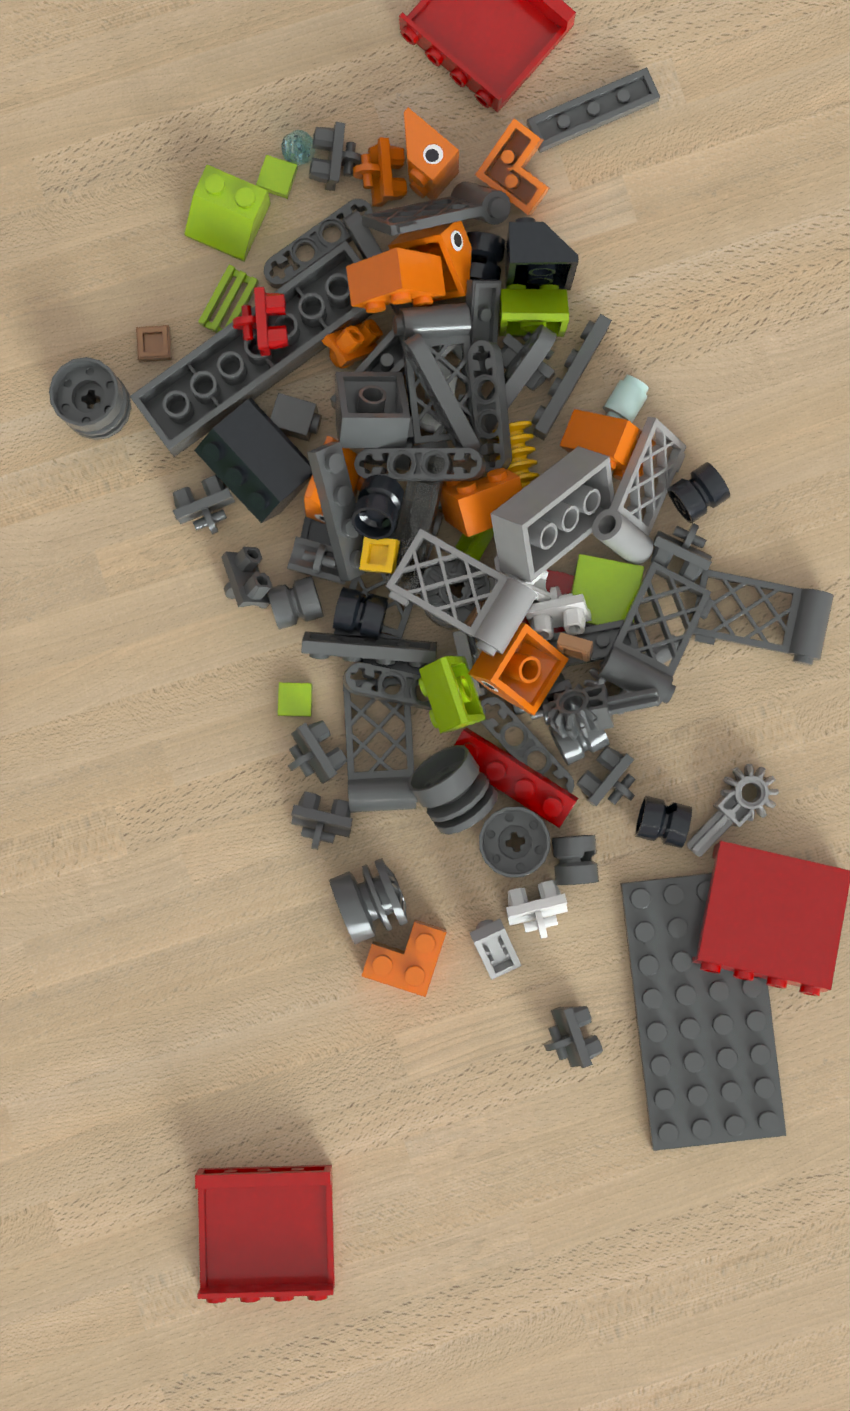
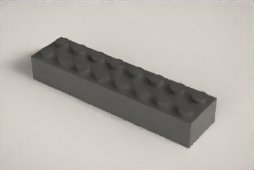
M347 241L341 243L273 292L284 294L286 315L268 316L269 326L286 325L288 333L287 347L271 349L270 356H261L257 343V329H253V340L246 341L243 340V330L233 328L232 322L129 396L173 457L209 433L214 426L247 399H256L325 349L327 346L323 344L322 340L326 335L359 324L373 314L367 313L366 308L351 306L346 266L361 260ZM254 306L253 308H251V309H252V316H256L255 306Z

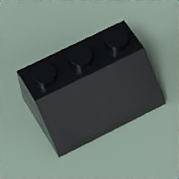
M522 217L516 219L515 222H509L505 248V289H507L508 285L512 284L525 285L526 289H539L542 285L550 284L559 286V289L571 290L579 262L578 254L545 222H536L531 217Z
M252 398L247 399L214 426L194 450L260 523L281 514L312 477L309 460Z

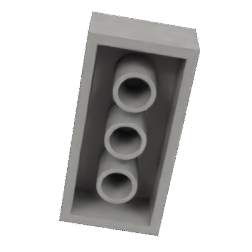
M578 446L490 514L501 571L532 582L593 532L592 526L595 518L602 511L609 509L614 499L609 456Z

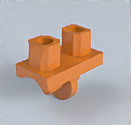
M384 137L378 139V144L369 147L368 154L361 155V164L356 165L352 169L353 177L363 180V188L371 189L373 207H382L388 201L400 200L407 195V181L405 178L392 177V169H400L404 165V148L390 145L389 138Z
M369 319L363 323L328 334L322 342L325 346L330 347V360L336 367L342 369L352 366L354 362L367 358L377 347L376 341L383 335V332L373 319Z

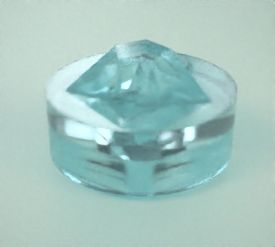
M295 130L287 134L281 144L284 158L288 162L297 164V166L311 161L315 154V149L312 148V137L303 130Z

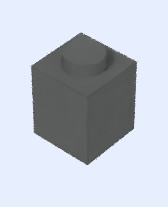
M278 393L270 419L285 435L309 442L311 434L318 433L322 415L318 414L317 404Z

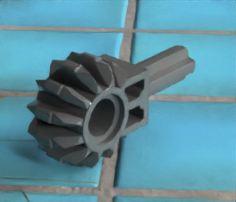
M577 684L574 689H569L565 686L563 693H554V701L547 703L548 720L551 727L561 738L569 736L573 741L582 735L588 738V733L591 731L614 728L613 714L658 706L660 704L659 692L657 688H649L609 696L605 684L586 688Z

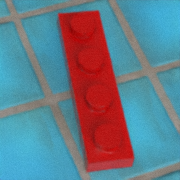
M467 727L463 729L454 746H465L480 766L479 772L485 774L492 786L558 828L562 826L579 799Z

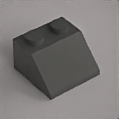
M336 372V430L338 442H341L342 448H406L410 413L403 373Z

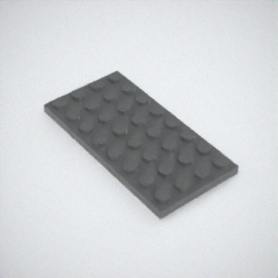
M712 873L620 883L653 1151L786 1136L769 988L766 985L767 979L754 977L753 981L741 980L733 977V971L721 969L719 974L700 970L701 964L692 962V958L697 955Z

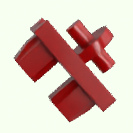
M254 287L256 316H252L251 305L241 306L242 316L232 320L233 328L243 330V340L246 341L253 340V329H257V343L260 355L270 356L271 349L288 346L286 325L269 326L268 316L286 315L285 296L280 293H266L264 287Z

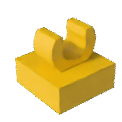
M364 536L359 569L393 574L396 570L400 541L389 538L369 539Z

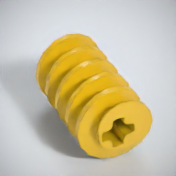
M531 421L509 423L512 462L507 469L520 476L522 488L539 477V473L529 472L530 467L538 464L537 460L527 459V455L536 451L535 447L526 446L525 442L534 438L533 434L524 433V429L532 426ZM500 455L495 458V461L500 460Z

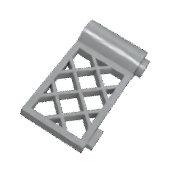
M648 417L610 508L597 515L592 526L593 534L598 540L625 561L635 565L647 561L653 552V541L649 537L668 492L667 488L670 487L675 473L679 472L686 455L684 453L686 445L654 417ZM655 433L656 445L652 447L651 440ZM672 446L673 449L671 451L669 459L667 460L666 448ZM657 454V467L653 469L652 457ZM643 463V475L639 477V468ZM658 476V485L656 490H654V478ZM644 485L645 497L640 499V487ZM630 493L631 505L627 508H624L623 506L626 502L628 494ZM646 507V513L642 521L641 509Z
M422 529L417 533L386 585V588L391 590L388 595L391 599L407 607L409 602H412L470 635L478 641L476 647L490 656H494L496 652L504 653L537 597V594L524 584L504 576ZM425 540L436 547L438 558L419 563L417 551ZM441 550L447 552L450 555L442 557ZM414 558L415 565L409 566L410 562ZM455 559L463 561L467 575L448 580L444 563ZM440 564L444 581L425 586L421 569ZM470 566L479 571L471 573ZM417 570L420 588L406 591L397 585L403 574ZM488 575L497 580L491 593L477 596L473 579ZM469 580L473 597L454 602L450 585ZM446 586L450 604L439 607L431 605L427 591ZM423 593L424 600L415 595ZM486 600L483 607L480 608L479 602ZM475 603L478 615L470 627L459 621L456 608ZM452 609L453 617L443 611Z

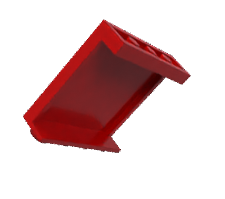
M421 0L407 16L403 12L399 15V25L402 37L413 46L417 44L421 47L430 62L438 67L442 65L450 72V77L460 87L467 86L475 93L476 100L485 108L491 107L498 113L572 29L576 12L562 0Z
M719 841L715 844L712 854L715 862L697 955L692 958V962L701 964L700 970L719 974L721 969L733 971V977L741 980L753 981L754 977L767 979L766 985L786 989L787 984L800 987L799 992L806 995L820 996V992L830 991L832 989L850 886V870L725 841Z
M332 1165L198 1169L195 1174V1189H198L200 1289L197 1293V1299H206V1302L216 1304L227 1301V1298H240L241 1302L251 1303L259 1301L260 1297H274L275 1301L286 1302L293 1300L294 1296H307L308 1300L321 1301L334 1294Z

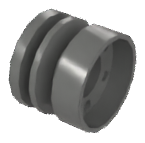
M88 357L72 359L62 365L52 377L49 388L50 404L57 416L80 436L92 440L107 439L120 432L128 422L132 409L130 394L116 374L100 360ZM96 398L100 400V403H96Z
M455 559L444 563L448 580L467 575L463 561ZM440 564L430 566L425 570L423 575L425 586L444 581ZM470 566L471 573L479 571ZM487 575L473 579L477 596L490 593V581ZM469 580L453 584L455 587L459 585L463 587L461 598L452 595L454 602L473 597ZM446 586L427 591L429 602L434 607L450 604ZM420 593V599L424 600L423 593ZM475 603L456 608L459 621L464 623L475 608ZM452 609L443 611L453 617ZM424 610L426 616L436 625L446 629H457Z
M462 745L447 747L426 759L413 772L408 782V787L422 807L427 808V814L434 821L438 830L442 834L447 835L459 833L482 820L492 810L498 797L497 791L489 783L485 774L479 772L480 766L469 750Z
M506 807L494 812L484 822L479 835V850L485 863L494 872L506 877H524L535 872L546 861L550 851V833L545 822L533 811L523 807ZM517 832L518 837L525 838V844L520 845L521 851L515 852L513 847L507 846V841L512 838L511 834Z
M383 858L374 861L379 876L374 878L368 865L362 866L364 882L358 884L350 871L329 879L336 903L354 944L376 936L374 920L380 919L387 931L392 930L393 927L388 916L389 914L395 913L400 926L409 923L406 916V901L395 874L388 868Z

